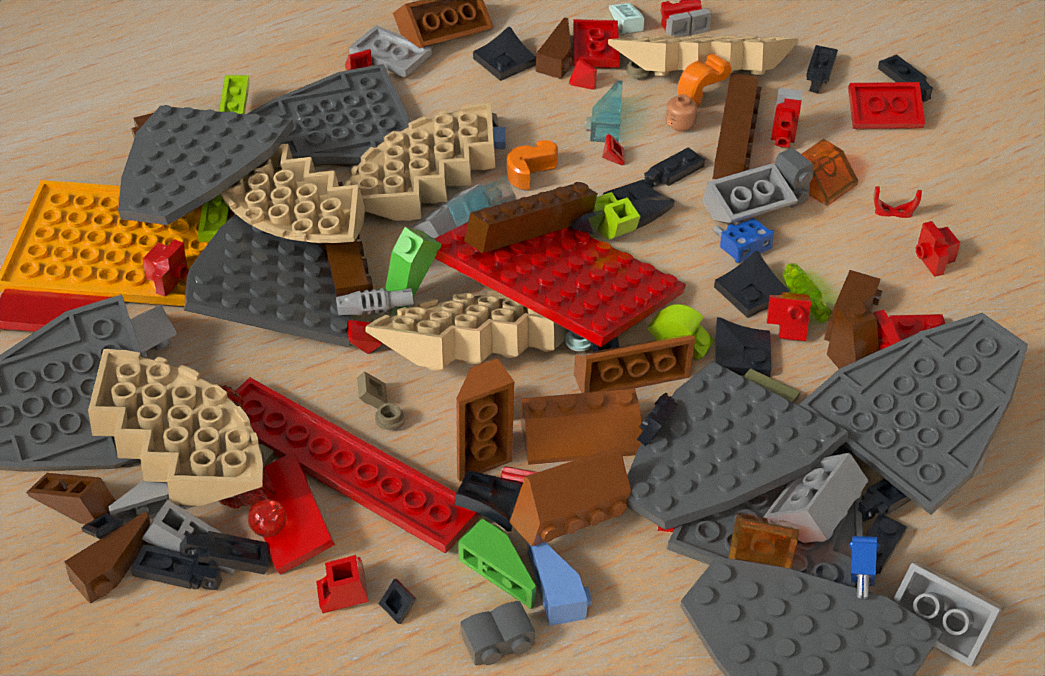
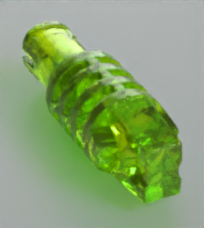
M796 263L787 264L782 276L789 290L792 293L809 295L811 299L810 311L819 323L828 321L832 310L823 301L820 289Z

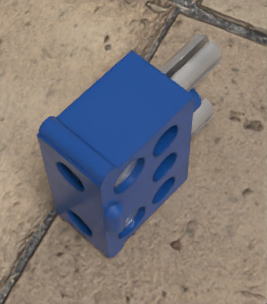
M754 218L747 221L739 220L733 222L734 224H730L727 230H724L719 225L713 228V232L721 238L720 248L733 257L736 263L745 261L755 251L761 254L772 249L774 231L767 229Z
M853 536L852 542L849 543V548L852 550L851 583H856L857 597L861 599V594L864 592V599L868 598L869 586H875L876 553L879 551L880 545L877 543V537Z

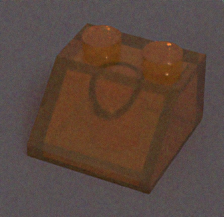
M822 139L802 153L814 166L813 178L809 182V196L824 205H830L858 184V179L844 151L831 142Z
M737 512L728 558L791 569L800 531L799 525Z

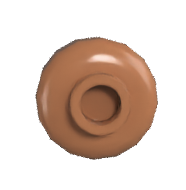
M678 95L671 98L666 105L665 114L668 126L679 132L686 131L694 126L697 116L696 102L686 95Z

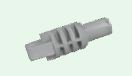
M380 288L379 291H376V289H372L371 292L364 290L363 293L356 291L348 295L336 297L339 315L361 316L363 313H367V315L371 314V312L377 314L379 311L385 313L389 311V308L414 306L411 288L397 291H387V289Z

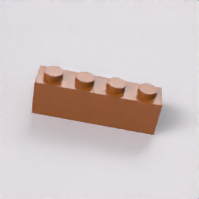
M419 0L406 3L393 13L400 34L418 48L494 28L484 0Z
M680 335L575 355L574 376L581 393L634 389L690 378L695 338L693 335Z
M498 358L471 367L456 398L457 479L459 482L463 481L468 470L483 473L512 462L515 382Z
M635 389L521 398L520 422L528 465L574 461L614 447H618L621 450L622 456H634L642 444L637 440L642 433V429L639 428L641 425V410Z
M614 447L525 476L510 524L531 546H535L543 542H550L566 534H573L582 528L591 525L595 526L610 518L621 516L627 508V498L631 494L621 450L618 447Z

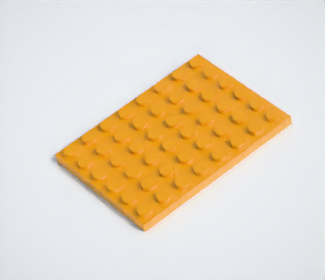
M40 180L0 269V292H3L4 289L108 297L122 294L124 302L184 306L187 276L166 297L156 294L154 281L146 278L142 258L158 242L168 246L175 239L184 243L189 272L190 267L209 243L199 242L198 239L203 205L168 225L123 220L118 212L120 186ZM231 209L229 220L236 215Z

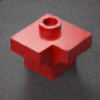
M929 221L922 225L915 252L917 257L923 261L933 276L936 277L944 275L946 264L956 261L960 241L948 226L937 228L933 221Z
M174 239L168 246L158 242L142 258L146 278L154 281L156 294L166 297L187 276L188 265L184 243Z
M782 292L781 295H769L766 322L767 324L779 325V338L806 341L811 307L809 295Z
M352 555L325 563L326 576L316 581L319 607L322 613L369 602L364 567L360 557Z

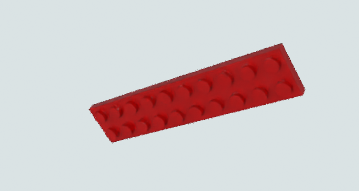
M251 377L228 396L248 416L250 425L254 433L256 432L258 443L273 450L274 455L281 458L294 452L305 473L445 554L481 515L467 508L454 505L456 492Z

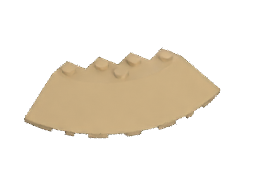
M689 35L688 37L676 38L674 36H657L634 39H608L610 46L643 69L655 71V75L659 76L669 75V71L685 70L688 65L695 61L705 63L707 56L713 53L718 54L731 63V73L735 70L744 69L751 70V74L762 75L765 74V70L774 69L798 43V38L791 37L758 38V36H739L737 38V35H719L707 38L705 35Z
M491 102L461 106V111L448 113L446 110L439 111L436 117L427 120L424 116L410 122L409 127L400 132H391L384 137L383 143L376 148L371 147L362 155L361 163L352 168V175L349 180H346L344 186L359 185L366 212L395 221L422 219V203L436 204L447 202V187L472 185L471 170L496 168Z
M281 144L273 156L220 193L230 209L245 222L262 231L287 239L313 243L354 242L364 225L365 206L359 185L339 187L335 171L316 173L312 158L293 159L289 144Z
M493 289L488 290V295L475 296L472 293L466 292L454 294L453 300L438 302L434 298L418 302L417 307L400 308L397 310L398 315L391 318L388 315H384L365 326L368 334L414 364L428 367L429 370L433 371L443 370L455 359L465 360L468 364H479L491 353L502 354L506 358H515L527 347H535L543 352L553 351L565 340L569 331Z
M103 349L88 409L92 436H114L117 457L141 459L143 480L147 482H167L170 502L175 505L203 506L262 487L263 461L256 432L254 433L246 413L227 397L225 390L217 384L212 385L202 379L200 373L187 366L181 365L176 367L168 364L165 358L157 357L153 360L141 357L139 352Z

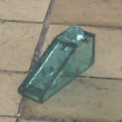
M618 80L592 107V117H587L586 131L591 132V142H605L606 135L608 134L612 135L619 142L623 81Z
M504 176L447 202V206L458 227L469 221L471 212L485 207L496 206L503 202H510L517 198L507 176Z

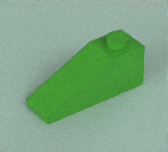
M404 227L392 250L385 289L387 291H397L411 288L414 298L436 257L437 250L440 249L442 244L423 231ZM400 306V307H397V308H399V309H400V308H403V307L408 308L409 306Z
M482 518L459 540V561L532 609L535 606L536 585L507 534L499 526L492 525Z

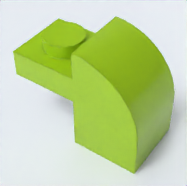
M612 192L597 197L593 212L599 210L605 212L599 228V232L605 238L613 239L636 230L640 215L628 197L617 201Z
M675 304L659 311L646 328L656 340L680 335H693L695 338L693 358L696 361L704 357L714 342V339L699 324L704 316L686 305Z

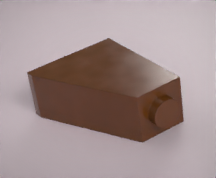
M861 300L843 305L836 310L827 356L840 369L879 351L877 318Z

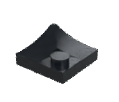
M510 26L492 41L473 51V59L500 81L536 65V56L524 46Z
M643 179L603 192V195L612 192L617 201L628 197L640 215L636 229L656 220L673 208L675 203L673 199L654 190Z
M758 251L752 253L745 261L725 275L715 279L714 288L747 318L768 308L769 295H781L782 292H790L774 275Z
M717 317L715 363L738 375L745 376L749 369H752L770 377L772 371L770 331L741 326Z
M468 470L456 493L454 505L475 511L494 521L506 531L511 532L513 526L510 524V519L523 483Z

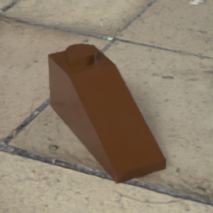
M565 17L536 53V72L561 79L566 71L569 72L573 64V59L570 58L569 21Z
M849 270L828 320L824 340L830 341L838 307L861 300L870 311L873 305H879L883 292L878 289L880 278Z
M46 473L26 492L29 497L80 524H87L106 513L110 514L108 506L116 501L101 477Z
M146 512L64 561L69 580L90 604L98 598L106 596L119 585L134 563L143 544H147L146 541L142 540L150 526L149 515Z

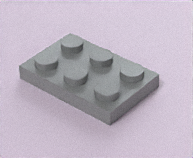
M377 25L349 47V55L370 49L373 65L384 64L386 70L405 78L432 55L431 47L418 48L402 35Z

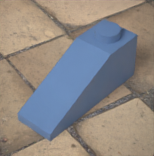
M527 542L528 556L549 626L586 619L587 606L591 605V595L589 588L583 587L580 575L546 542L531 546Z

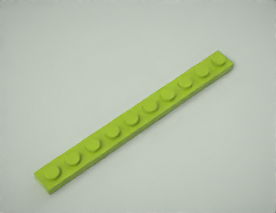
M225 75L219 112L245 114L250 85L249 75ZM221 194L203 204L198 230L199 242H210L220 227L229 220L230 207L225 203Z

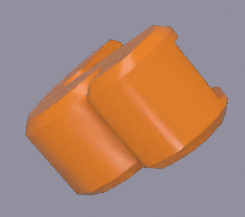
M716 53L708 55L705 63L702 61L691 63L681 74L678 83V95L690 97L696 102L697 107H700L703 88L727 79L732 71L731 63Z
M541 140L536 143V147L525 145L511 149L507 155V178L509 182L521 190H530V173L556 168L558 164L557 144L549 140Z

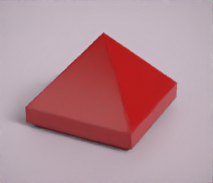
M608 134L606 135L602 158L622 166L625 162L624 148L612 135Z

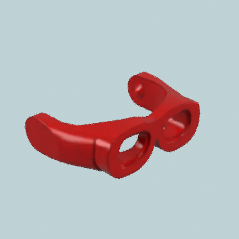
M875 186L873 195L875 214L887 217L911 218L913 212L920 204L922 190H917L916 196L912 201L893 208L879 199L880 186Z

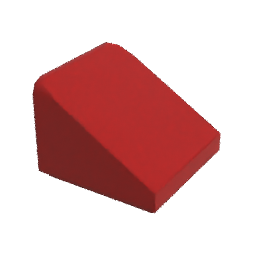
M349 320L347 326L349 342L367 354H370L382 345L381 341L366 332L365 326L369 325L370 322Z

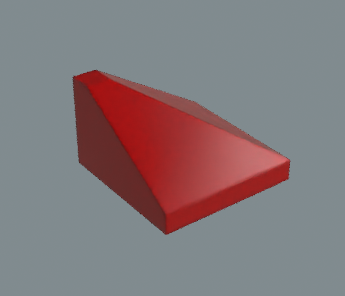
M367 49L348 55L345 68L353 70L372 66L371 50Z
M581 59L578 60L569 84L591 90L596 89L597 69Z

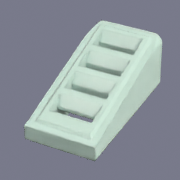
M631 3L609 5V10L614 20H618V27L622 34L643 31L644 17Z

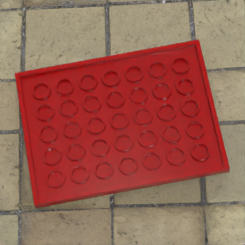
M468 222L434 238L442 244L440 249L437 250L434 259L600 347L682 295L686 284L679 281L675 276L665 274L655 269L653 265L643 263L633 258L631 254L621 252L613 248L609 243L599 241L591 237L589 233L571 227L485 253L480 252L464 241Z

